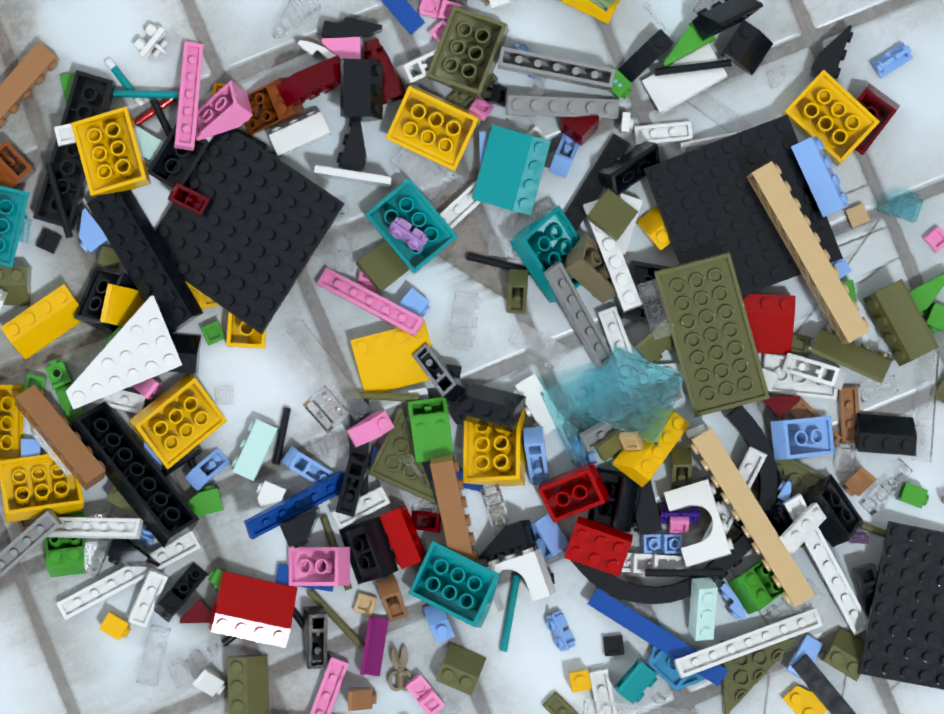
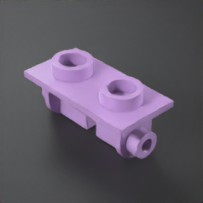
M396 217L388 231L396 239H401L407 243L409 248L421 252L423 246L429 240L426 237L427 234L418 228L410 232L412 224L402 217Z

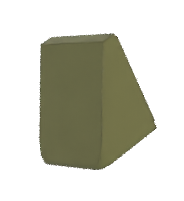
M102 246L97 264L118 270L120 259L114 249Z

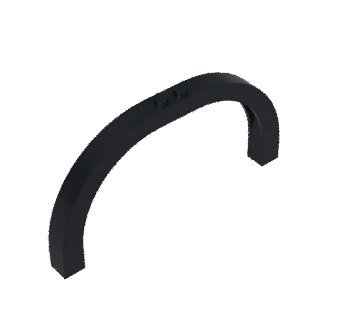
M738 406L725 418L741 435L748 447L752 446L767 454L758 472L757 501L764 513L766 511H773L778 489L777 468L773 451L757 422L743 406ZM742 532L733 542L734 549L731 550V555L712 560L703 568L723 569V577H711L713 582L717 579L722 580L728 575L727 570L732 566L735 568L743 561L741 558L753 548L751 545L754 542L752 537L747 538L745 533ZM570 560L598 588L617 598L642 604L671 603L690 597L692 579L706 578L689 577L678 583L665 586H642L626 582L612 574Z

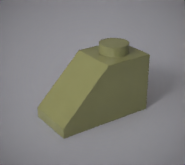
M509 269L507 313L526 314L528 270Z
M673 448L670 460L671 490L690 485L692 475L691 448Z

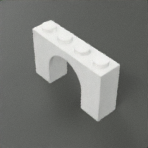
M708 479L664 492L670 512L691 506H699L706 509L713 520V528L708 538L702 542L681 548L687 568L731 555V550L734 549L731 538L727 539L725 531H728L725 519L721 520L719 514L723 512L720 501H715L714 494H717L715 485L710 483Z
M531 547L523 550L521 555L517 556L516 553L505 556L506 560L499 562V559L489 561L488 566H485L499 574L502 570L506 569L514 570L521 574L526 581L532 601L548 597L556 592L540 548L534 550ZM497 588L487 616L504 609Z

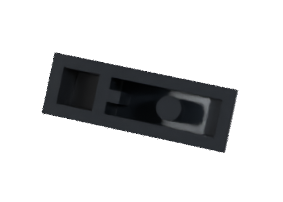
M660 29L618 71L632 83L672 47L673 41Z
M425 343L412 355L444 398L454 402L467 390L456 374L428 343Z
M354 452L349 457L335 512L351 517L355 516L368 474L371 457Z
M651 479L641 487L634 515L635 520L632 521L634 532L638 531L639 535L662 530Z
M111 539L103 551L109 557L108 561L116 566L119 563L130 567H159L160 565L157 560L129 539Z
M322 605L303 607L307 669L327 668L328 613Z

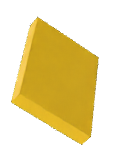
M108 284L100 322L123 327L145 303L139 291Z

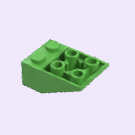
M439 397L408 402L416 463L430 462L431 458L454 454L446 398Z
M84 512L57 515V517H84ZM46 537V569L50 577L89 573L87 538Z
M761 560L728 581L748 614L761 610L784 592V589L782 587L778 588L772 579L773 571L770 570L768 572Z

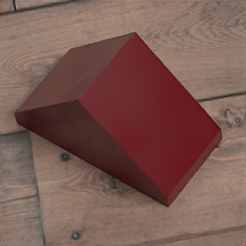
M599 115L561 118L560 131L582 146L598 129Z
M176 182L168 200L201 216L210 198L187 185Z
M770 396L769 399L761 400V402L778 419H782L800 401V396Z
M413 509L412 521L415 529L440 533L442 520L440 513Z
M200 598L182 616L180 623H209L213 609Z

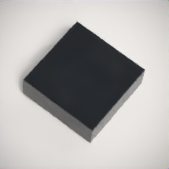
M43 229L36 246L55 254L62 237Z
M622 635L603 637L605 656L624 655Z

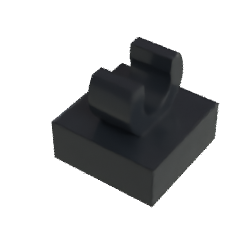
M493 84L492 87H487L486 91L491 92V97L484 100L496 106L505 107L507 88L500 84Z

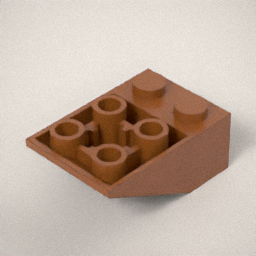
M289 77L279 78L248 94L253 116L244 124L250 136L305 113L303 104L297 107L294 104L287 107L276 87Z
M6 140L0 145V186L18 189L36 169Z

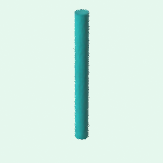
M113 90V97L179 99V91Z
M513 575L500 645V651L507 652L521 577L519 575Z

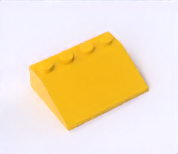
M825 70L781 114L782 116L788 114L791 124L807 139L813 136L820 138L824 144L823 151L825 156H828L836 166H839L880 122Z
M411 84L405 93L385 139L455 171L481 116Z
M127 106L71 123L91 196L133 190L151 184L132 112Z
M425 321L415 337L396 328L350 340L364 392L382 393L430 380L412 356L425 343H428L432 348Z
M186 374L128 422L168 470L226 423L227 420L197 379L190 374Z
M524 409L522 410L515 433L464 421L463 483L493 486L525 485L523 428H525L526 412Z
M48 454L0 461V488L6 523L39 518L49 508L56 516L83 512L84 500L81 484L73 475L67 477Z

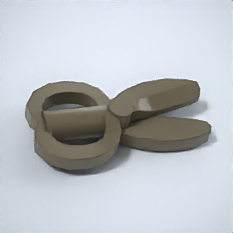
M402 646L400 659L397 648L392 647L391 661L396 670L389 674L388 685L395 692L400 690L407 691L408 689L404 687V674L408 676L409 681L413 678L408 670H404L408 662L407 647ZM394 675L397 678L396 687L392 684V677Z

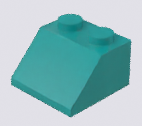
M638 658L614 688L616 692L632 704L635 701L638 703L645 695L643 691L655 684L658 674Z

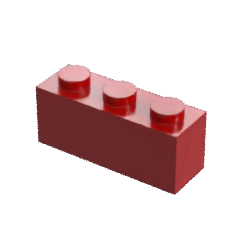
M406 505L380 515L383 528L388 536V542L395 553V561L401 569L422 562L426 553Z

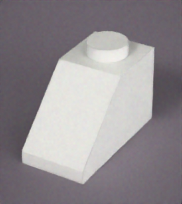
M208 666L193 685L213 697L216 693L220 695L225 689L224 683L226 679L212 667Z

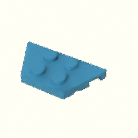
M659 624V627L669 632L665 627ZM652 646L647 664L675 691L705 680L704 677L697 673L680 679L673 661L675 659Z

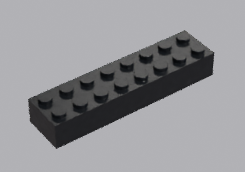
M76 70L60 126L109 112L116 83L113 80ZM56 138L49 163L52 162L70 226L74 230L87 187V181L77 144L59 147ZM46 172L33 218L63 227Z
M131 190L98 195L87 203L144 302L149 296L154 295L169 334L178 331L203 314L201 307Z
M106 402L99 404L74 419L71 426L73 432H78L83 444L89 446L94 453L93 456L103 462L106 467L105 475L139 518L144 521L143 523L163 548L194 529L199 518Z

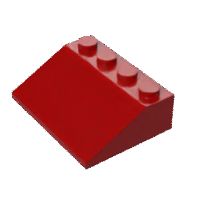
M748 294L742 296L757 352L765 354L791 353L796 296Z
M223 571L208 627L214 633L286 648L298 588Z

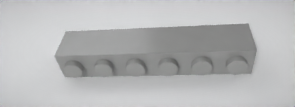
M503 46L501 47L498 69L607 91L612 90L616 71L613 68Z

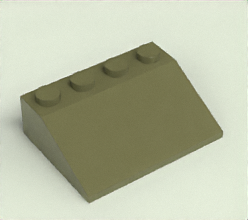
M453 6L426 77L460 93L483 100L498 61L501 47L504 45L509 32L508 25Z

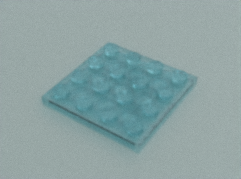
M614 347L585 415L625 432H638L641 439L657 445L685 378L674 371Z
M609 363L601 369L596 367L540 393L572 463L597 452L596 449L586 452L579 434L628 406Z

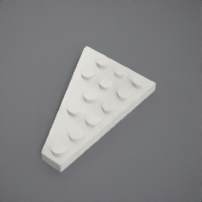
M154 295L149 296L145 303L66 390L73 409L182 366Z

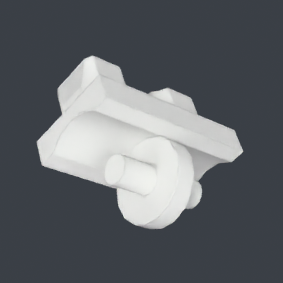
M149 24L145 33L152 38L148 43L141 38L134 43L135 48L145 60L151 53L154 57H157L160 52L164 55L167 54L164 47L168 42L163 39L167 32L162 27L158 28L153 24Z

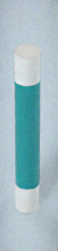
M111 58L107 59L105 64L126 90H135ZM133 98L139 107L146 104L142 98Z

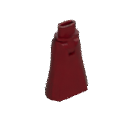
M376 38L364 42L366 49L364 51V59L383 63V105L388 104V99L391 102L402 100L406 90L387 52L382 45L380 46L379 39Z

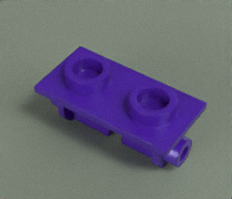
M660 505L661 524H669L670 517H689V524H699L700 512L698 511V506L670 512L668 505Z

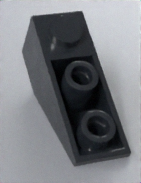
M851 25L815 57L810 76L816 78L825 70L831 77L838 78L841 68L838 67L840 60L844 61L847 50H845L846 43H850L853 36Z
M350 119L348 126L351 129L349 134L344 136L342 144L345 147L343 152H339L336 163H339L338 167L340 169L362 172L367 159L361 121Z
M530 519L504 526L480 554L479 560L486 559L489 562L498 559L497 555L503 554V556L513 554L514 549L519 548L520 551L530 548V544L536 542Z
M193 562L160 600L154 611L169 623L208 574Z
M873 563L852 568L868 619L877 578V570Z

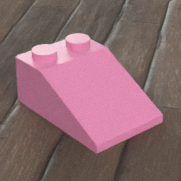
M231 80L198 109L195 139L199 141L238 128L243 123L249 121L253 113L247 92Z
M289 547V586H350V547H298L296 549Z

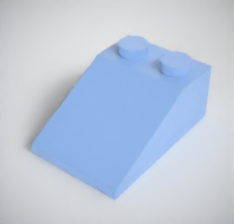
M831 416L770 421L775 460L835 454Z

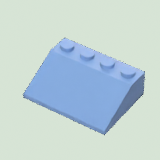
M813 136L791 146L822 216H829L848 207V197L839 186L840 179L838 175L834 174L831 169L832 162L830 158L825 156L822 140L817 138V136Z

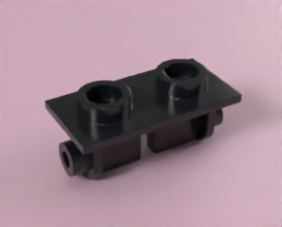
M777 504L774 507V511H766L765 513L780 537L793 522L792 520L786 522L790 516L784 506Z

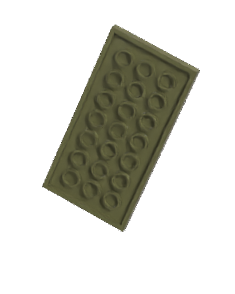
M730 251L654 271L694 416L698 417L769 399L768 388Z

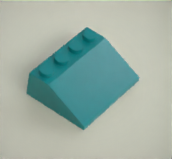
M491 124L472 199L531 215L551 141L543 137Z
M410 178L365 214V217L414 275L458 238L456 233ZM396 217H402L412 224L410 232L418 228L427 234L426 237L429 240L423 246L421 252L409 248L407 243L401 239H396L388 231Z
M0 186V265L13 268L30 192Z
M559 205L523 228L509 241L549 303L559 302L543 272L556 262H561L565 266L567 255L581 239ZM569 275L575 288L580 285L579 282Z
M432 541L408 594L473 627L481 628L490 610L501 574Z

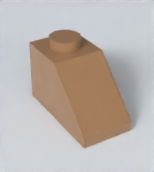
M855 466L841 484L845 486L843 490L853 497L854 494L860 496L877 478L863 467Z
M395 575L376 581L389 620L394 621L408 616Z
M373 687L349 688L348 711L372 709L373 704H377V692H373Z

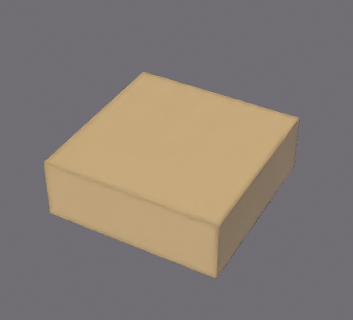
M863 203L845 210L851 228L870 221Z
M620 432L619 439L624 450H643L644 444L638 432Z
M359 592L353 611L372 616L377 597Z

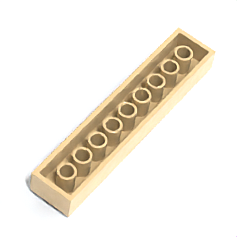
M771 161L746 177L841 344H849L869 332V324L865 317L861 318L858 312L860 309L856 301L851 300L849 297L850 291L847 285L841 283L838 269L836 266L832 267L829 262V253L826 249L821 248L819 244L821 240L818 234L812 232L809 227L811 225L809 218L801 213V205L798 199H793L790 193L792 191L790 185L781 178V169Z
M712 427L692 437L693 443L690 444L696 455L700 453L703 458L700 462L706 471L710 470L713 474L710 478L716 488L721 487L723 492L720 495L727 505L731 503L733 509L730 511L737 522L742 521L743 526H741V529L746 537H752L754 542L751 545L758 555H763L764 558L761 561L768 572L770 570L773 571L774 575L771 577L778 588L782 587L784 589L782 595L787 603L797 607L815 596V593L780 540L776 530Z

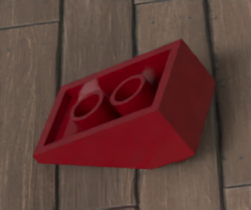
M870 83L858 97L857 101L880 122L855 148L861 155H864L900 107L899 104Z

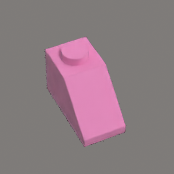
M360 37L322 39L323 46L336 56L339 55L340 59H362Z
M155 377L133 385V387L146 399L153 400L164 384Z
M375 411L346 430L354 446L358 447L381 437L393 429L394 425L386 411Z

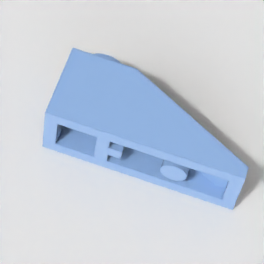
M543 426L523 428L530 484H541L542 481L549 479Z
M293 446L289 448L281 461L288 468L314 484L335 474Z

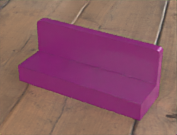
M369 617L360 675L364 676L366 674L380 677L389 621L387 618Z

